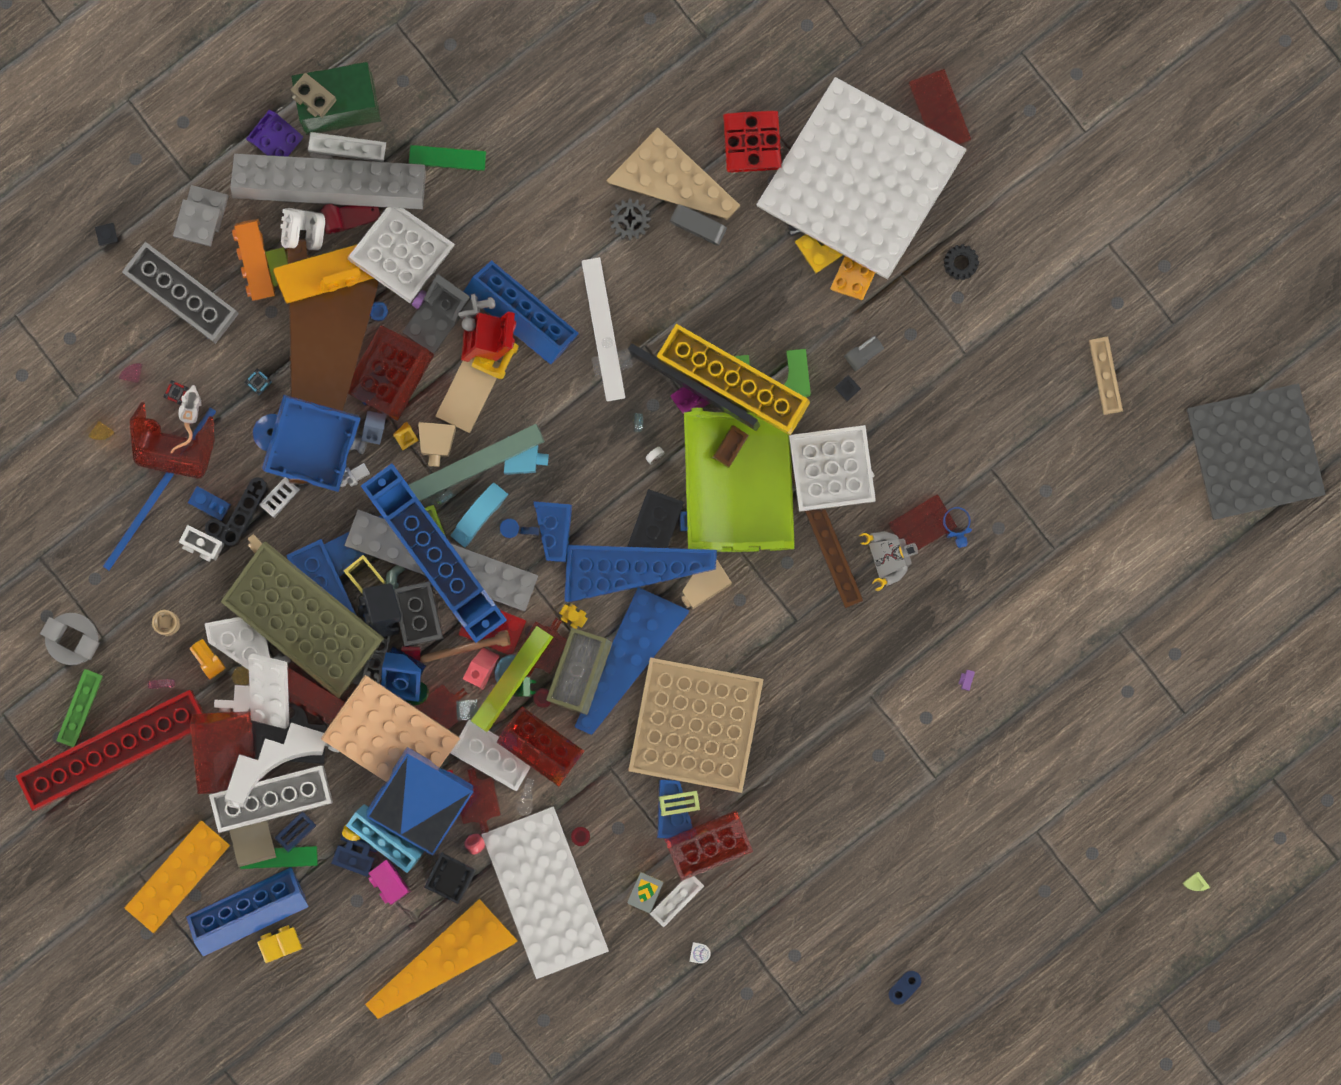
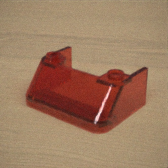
M141 402L129 420L134 462L145 468L197 479L202 478L207 471L215 442L213 417L209 416L202 429L196 434V440L192 439L189 444L171 453L174 447L186 442L188 438L161 433L160 424L154 419L146 418L145 403Z

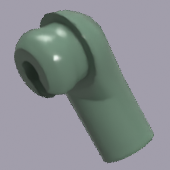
M395 565L386 574L385 584L391 583L393 589H398L397 576L405 570L404 567Z

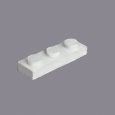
M690 872L650 915L665 927L704 885Z

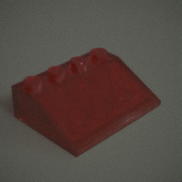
M381 325L354 371L348 394L398 421L432 361L434 354L427 348Z
M251 712L192 714L190 728L197 794L228 790L239 755L255 759Z

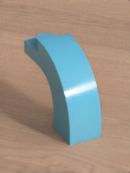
M492 483L462 517L450 536L466 548L482 525L501 506L508 493L495 483Z

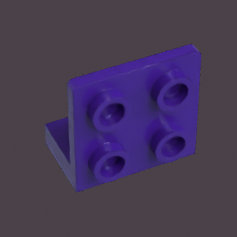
M268 110L246 140L258 147L267 156L288 157L303 139V136L277 113Z

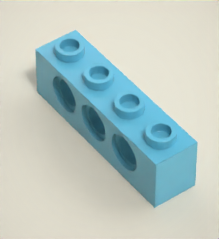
M363 804L354 813L346 826L408 873L425 851L367 818L366 814L369 807Z

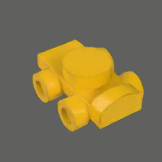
M572 603L569 606L565 604L559 613L562 615L561 620L565 623L570 620L572 622L570 626L575 629L578 626L582 628L588 620L585 617L587 613L581 609L577 612V607Z

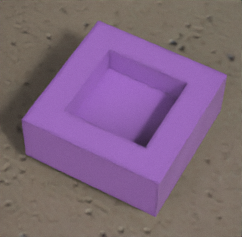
M966 670L965 673H961L959 684L962 685V690H970L974 671Z

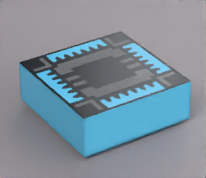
M258 368L245 381L258 395L272 382Z

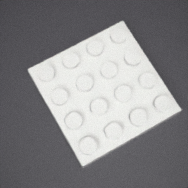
M387 207L348 256V260L411 303L455 244L404 208Z
M865 425L789 435L799 512L876 501Z

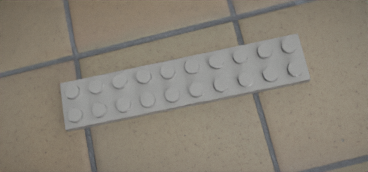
M357 510L344 546L425 575L385 519ZM451 544L492 600L524 612L526 611L538 575Z

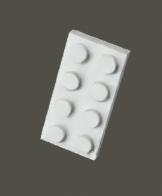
M252 653L248 657L251 720L286 729L289 726L287 662Z
M468 720L459 736L460 740L450 752L452 755L515 791L519 789L536 759L492 732L484 731L472 723L471 720Z

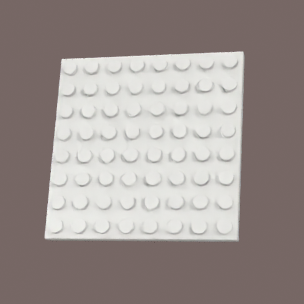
M835 77L782 162V168L777 170L761 196L757 207L888 280L965 154L966 148Z

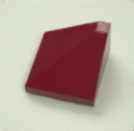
M420 647L401 648V652L416 661H420Z

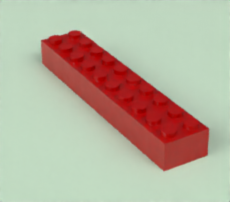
M188 690L16 775V778L32 811H37L208 726L209 723L193 690Z

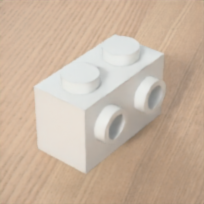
M187 525L179 543L184 545L182 549L193 553L195 550L201 553L199 557L209 562L211 559L217 560L224 546L223 542Z

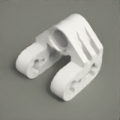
M283 209L282 213H284V216L281 219L283 224L280 227L282 228V246L284 248H295L298 245L300 230H307L305 238L307 249H321L325 228L324 215L307 210Z

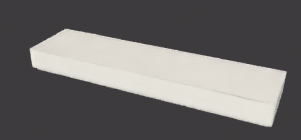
M310 132L308 152L384 162L386 142Z

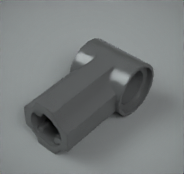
M873 336L861 346H857L849 351L844 358L856 372L865 366L871 358L884 350V347L878 338Z

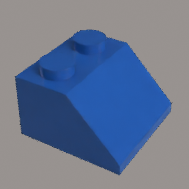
M386 652L382 666L381 685L401 699L419 702L421 669L406 655Z

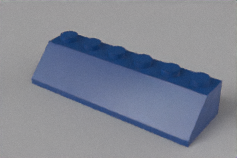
M492 260L472 277L463 291L470 298L471 295L475 294L478 301L488 300L489 297L494 298L495 307L493 309L489 307L483 308L492 316L501 318L508 311L515 313L516 328L513 334L549 364H552L559 358L579 334Z
M292 867L192 913L186 916L194 943L202 956H205L307 908L308 904Z

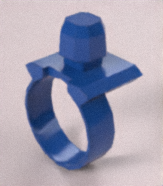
M954 507L952 509H960L966 513L968 517L967 528L961 533L952 532L947 528L945 517L950 510L944 515L943 525L949 532L946 537L956 536L955 543L958 548L967 546V537H964V534L972 531L969 528L971 521L965 509Z

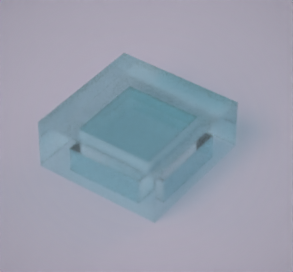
M477 700L456 701L457 720H470L477 713Z

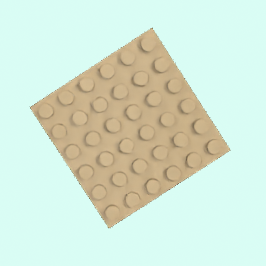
M650 658L629 771L742 793L763 679Z

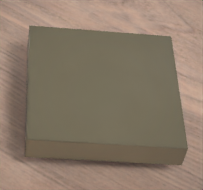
M267 821L229 830L238 867L276 858Z

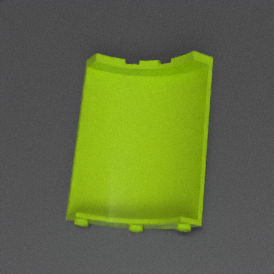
M692 408L691 412H684L688 549L717 550V552H757L759 548L770 551L794 549L792 462L789 435L750 412L746 413L758 419L760 424L757 431L725 412L703 411V408ZM734 425L749 436L731 466L727 468L712 457L730 427Z

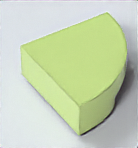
M1196 872L1182 883L1193 891H1204L1210 888L1199 872Z

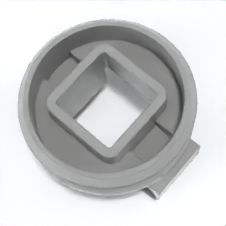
M65 613L55 619L49 617L40 633L45 636V645L49 654L58 662L66 665H78L86 662L88 659L91 660L100 644L95 625L87 617L77 613ZM68 625L85 634L82 636L74 652L59 644Z

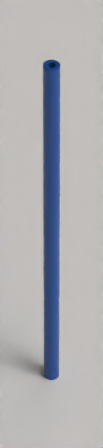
M212 408L208 409L192 433L191 442L185 445L104 564V568L110 571L216 413L215 410Z

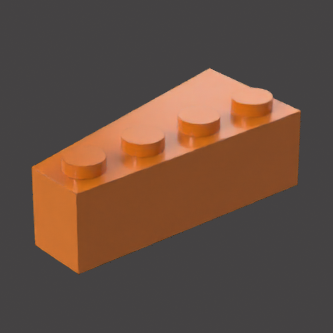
M259 218L236 223L235 229L232 230L234 241H238L239 248L236 249L238 258L243 260L244 267H241L242 275L248 281V286H245L247 296L251 297L252 301L272 297L276 294L270 269L268 268L266 250L263 248V235L258 227L260 225Z

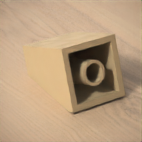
M716 560V570L695 574L691 577L682 591L683 596L681 599L687 608L691 607L693 610L731 586L732 582L718 560Z

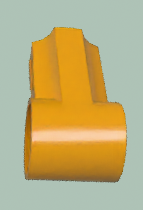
M201 639L189 648L210 680L226 669L217 655H214L204 639Z

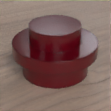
M541 688L534 694L533 699L537 706L545 708L551 704L546 700L549 694L548 689Z
M577 827L571 833V840L577 846H584L590 840V833L584 827Z

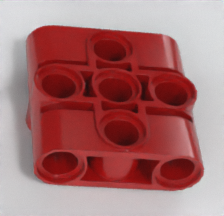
M778 111L740 112L723 115L727 172L769 171L782 168ZM754 119L757 124L754 127H749L746 121ZM770 136L775 137L777 140L773 145L768 144L766 141ZM755 138L758 143L751 146L747 143V140ZM736 139L739 144L736 147H731L728 141ZM752 156L759 159V162L755 165L750 164L748 161Z

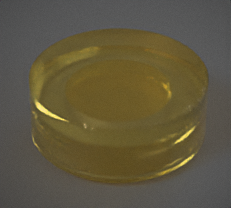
M245 667L236 668L232 674L233 682L236 685H248L249 670Z

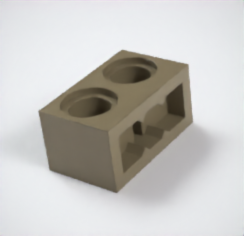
M304 73L290 90L293 94L292 99L300 105L304 103L308 107L307 111L314 117L318 115L323 118L337 101L335 96L307 73ZM309 87L310 91L308 94L302 95L300 94L301 88ZM323 99L325 103L322 107H316V100Z

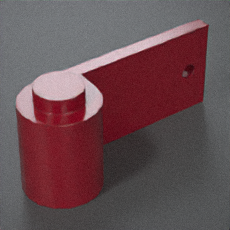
M327 204L320 211L325 217L324 229L326 234H335L377 221L381 216L379 207L348 205L339 208L334 206V204Z

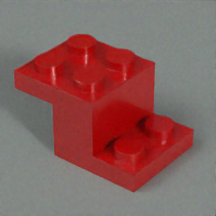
M508 311L501 318L478 313L474 317L476 321L475 329L472 331L464 330L461 361L469 362L476 356L497 361L511 350L515 343L513 338V331L516 328L515 313Z

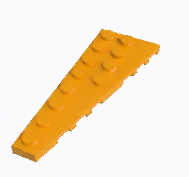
M479 899L365 1005L379 1019L512 946L518 940Z

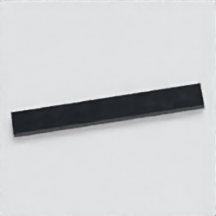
M631 343L629 346L630 354L753 430L757 431L760 427L758 419L635 344Z

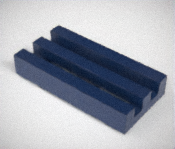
M302 811L275 837V840L289 853L316 827V824ZM304 818L305 821L282 841V838ZM309 823L310 825L287 846L286 844Z

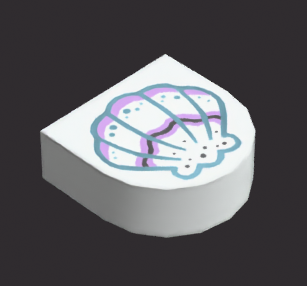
M693 942L690 962H707L710 958L709 948L704 944Z

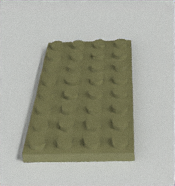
M267 542L262 543L221 601L338 698L342 697L384 640L381 635Z

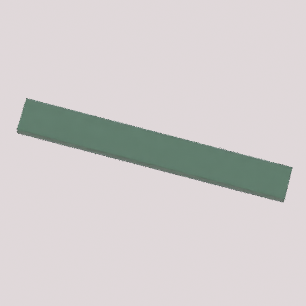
M534 424L408 486L421 502L544 443V438L538 425Z

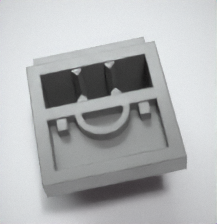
M191 185L187 200L183 199L173 237L211 247L215 232H219L229 196Z

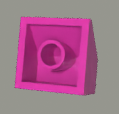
M385 860L369 872L371 877L368 879L374 888L379 887L382 892L379 895L385 904L389 902L392 905L411 892L390 860Z

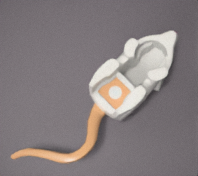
M192 385L185 395L182 396V406L179 408V419L184 422L189 438L186 442L174 447L171 454L176 449L189 444L192 440L193 434L189 425L196 423L199 406H202L195 385Z

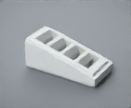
M285 477L259 505L275 518L300 489L294 484H290L289 480ZM284 484L292 490L291 493L283 488ZM279 490L287 495L285 499L277 493ZM274 496L282 501L280 505L272 499ZM269 501L277 507L275 510L268 505Z

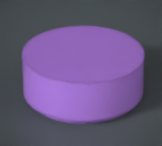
M422 290L414 299L412 306L419 309L424 303V297L427 292Z

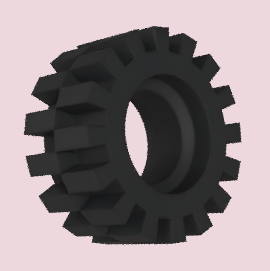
M965 244L955 245L949 249L944 258L945 271L951 278L954 277L955 280L961 279L962 281L971 278L979 265L978 254L976 255V251L972 250L970 246H964ZM959 255L965 256L969 261L968 267L963 270L956 268L954 265V259Z

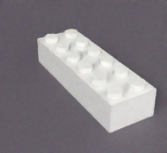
M322 765L258 782L250 792L243 808L235 809L227 805L228 803L225 802L227 790L209 795L218 833L333 803L325 769Z

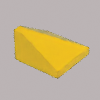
M405 422L393 434L402 450L419 441L408 422Z

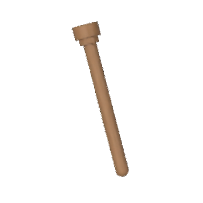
M507 630L500 631L495 637L480 640L477 643L472 642L422 655L420 660L425 663L496 644L502 647L510 645L509 633Z

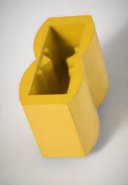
M287 925L278 929V934L272 936L270 932L260 936L261 940L257 943L265 963L303 949L294 927L290 928Z

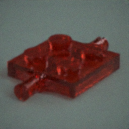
M555 617L550 627L543 626L535 621L520 649L536 626L553 637L527 677L531 676L535 668L542 669L550 674L562 654L567 639L560 636L557 632L562 623L560 619L558 621V618Z
M442 684L428 696L425 702L415 706V708L449 730L467 715L461 707L460 700L468 693L462 688L454 695Z
M475 768L468 769L470 780L468 783L473 785L474 792L460 812L463 824L479 823L481 834L489 832L487 821L493 817L501 816L493 778L477 779Z

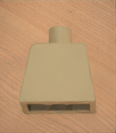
M419 422L421 454L429 455L428 466L440 467V457H449L456 432L455 425Z

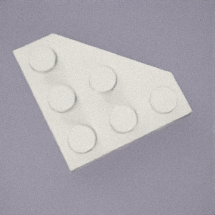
M240 617L205 623L208 643L248 670V657L252 653L270 658L267 639Z

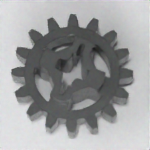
M629 198L628 203L621 200L622 205L615 204L617 210H611V214L614 216L609 218L610 222H614L611 225V229L616 228L615 235L621 233V239H624L625 236H628L629 241L632 240V236L639 239L640 233L645 235L644 228H650L646 224V222L651 221V218L646 217L650 212L649 210L644 211L645 204L639 206V200H636L635 203H632L631 198ZM627 208L623 215H619L623 209ZM633 209H637L642 214V216L637 215ZM629 212H631L632 219H636L632 220L631 227H629L628 220H625L628 219ZM619 225H624L627 231L621 229ZM637 225H641V227H640L639 229H637L636 231H634V228H635Z

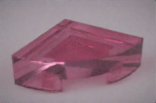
M136 363L127 366L121 372L119 379L139 383L143 364Z
M174 679L148 681L149 689L175 686Z

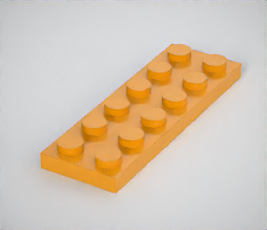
M201 820L126 905L125 909L152 933H155L231 845Z

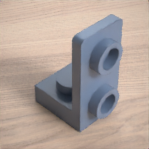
M367 411L361 441L380 445L385 425V414Z

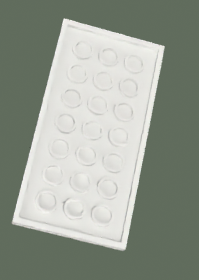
M554 807L481 834L536 979L609 951Z

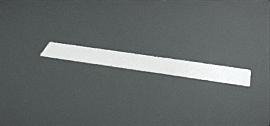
M599 257L582 260L606 401L624 399L625 393L601 259Z

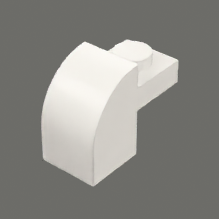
M235 685L234 701L215 700L214 707L219 708V712H231V709H233V716L235 717L247 714L250 711V686Z

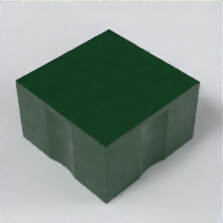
M368 62L307 73L335 96L337 101L323 118L318 115L314 117L307 111L308 107L304 103L300 105L296 102L299 121L306 135H310V132L321 133L381 122L374 78L370 72ZM303 74L291 76L293 86L303 76ZM303 87V88H301L300 94H302V95L308 94L309 91H310V88H309V87ZM316 100L315 106L322 107L325 100Z

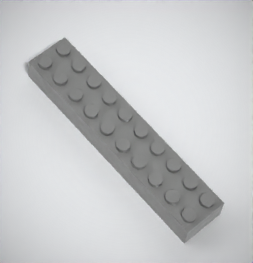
M234 154L230 188L232 198L423 209L426 172L425 165Z

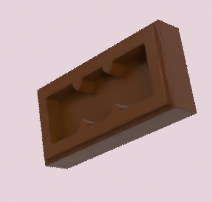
M732 425L712 458L729 468L749 435Z

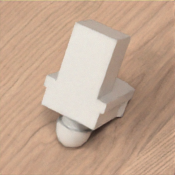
M363 463L352 470L347 467L340 487L346 486L347 483L351 487L357 485V481L369 475L370 473L365 464Z

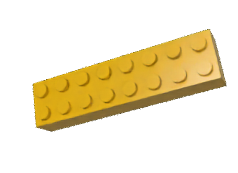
M678 324L674 326L657 355L659 360L790 436L810 404L806 397Z

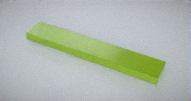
M536 626L472 718V723L486 732L489 731L553 639L550 634Z

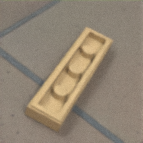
M1108 337L1089 340L1103 415L1123 412Z

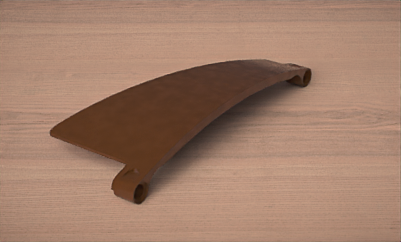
M299 239L298 245L295 248H285L288 264L315 257L307 256L306 239ZM375 278L353 286H346L332 292H325L289 303L291 397L343 411L379 283ZM288 478L290 484H309V482Z

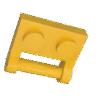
M514 343L513 348L504 355L498 368L493 367L494 360L478 356L475 357L471 367L498 379H503L506 374L505 370L519 346Z

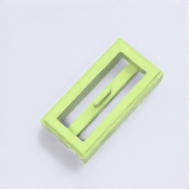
M697 791L658 797L661 816L700 810ZM694 795V799L664 803V800ZM695 803V807L671 811L665 810L666 807Z

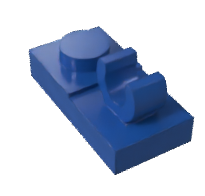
M198 486L188 501L189 504L220 521H223L231 507V504Z

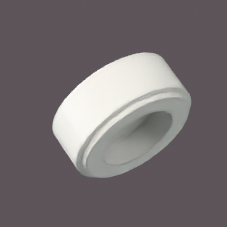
M656 447L646 456V460L651 465L659 460L665 452L661 447Z

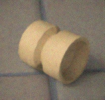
M160 610L153 616L152 627L161 635L172 636L179 630L180 619L171 611Z

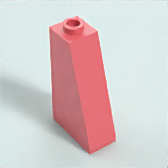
M482 648L471 661L463 680L484 690L500 655Z

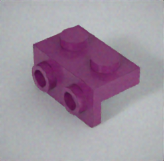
M681 387L670 396L683 415L684 412H691L692 408H704L710 404L684 387Z

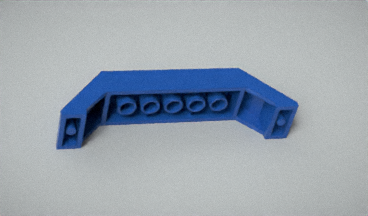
M393 463L361 485L367 496L475 643L507 621Z

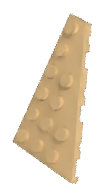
M659 128L606 180L610 185L665 200L669 203L680 204L689 209L698 210L728 220L740 207L739 203Z

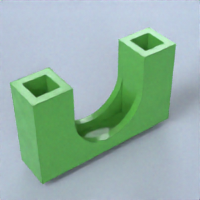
M806 349L787 351L788 379L784 385L806 398L810 397ZM749 355L734 356L750 365Z

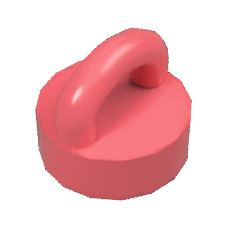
M472 834L466 839L464 846L472 855H475L484 849L485 842L481 835Z

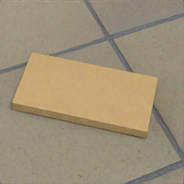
M475 357L469 362L462 361L435 416L468 433H471L497 380L496 377L471 367ZM495 361L493 367L498 368L500 363Z

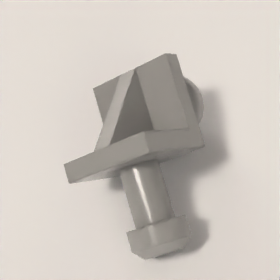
M475 294L471 295V299L463 310L458 312L459 317L463 320L462 327L464 330L472 331L475 329L476 321L474 317L480 313L482 308L489 307L493 309L495 307L494 298L489 297L488 300L478 301Z

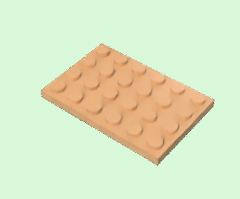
M367 675L361 680L321 737L324 742L385 782L389 780L393 768L407 747L431 760L440 768L460 740L459 736Z

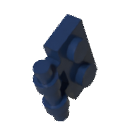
M342 835L341 840L347 842L346 847L338 845L331 864L368 877L375 858L368 856L369 851L377 853L378 850L365 840L351 841ZM353 845L364 848L362 854L353 851Z

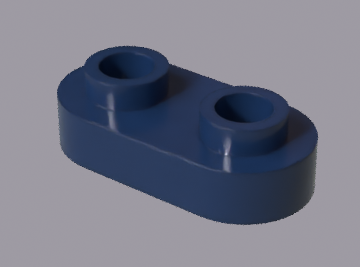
M915 971L904 973L889 990L888 995L891 1002L897 1005L905 1003L920 987V975ZM910 977L915 978L914 984H909L908 979ZM897 991L902 992V997L899 999L895 997Z

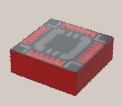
M171 380L163 397L178 405H182V396L185 395L189 388Z

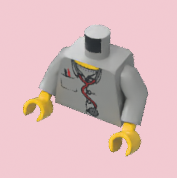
M885 531L871 533L870 535L867 533L860 534L859 536L864 535L867 538L865 543H860L861 545L872 542L869 546L879 578H876L872 584L875 582L881 584V587L875 590L880 591L884 585L888 586L900 581L907 572L908 566L912 564L910 556L918 554L916 544L906 545L904 539H899L897 535Z

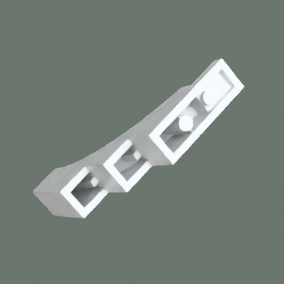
M291 723L284 744L265 739L258 760L239 755L225 795V802L228 803L229 807L235 809L243 808L252 789L273 768L295 758L322 755L325 746H328V749L331 751H339L321 739L324 733Z

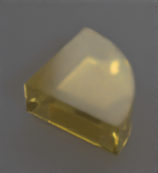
M99 421L88 437L94 440H105L112 437L115 432Z

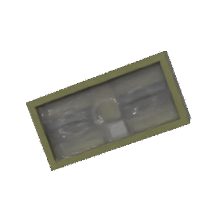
M571 628L546 700L552 704L588 715L612 642L606 638Z

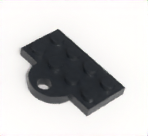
M289 703V707L294 709L295 715L289 719V726L286 729L250 720L247 757L259 759L265 739L284 744L291 723L325 733L327 730V725L308 724V717L305 711L300 706ZM326 746L322 755L304 756L289 761L324 764Z

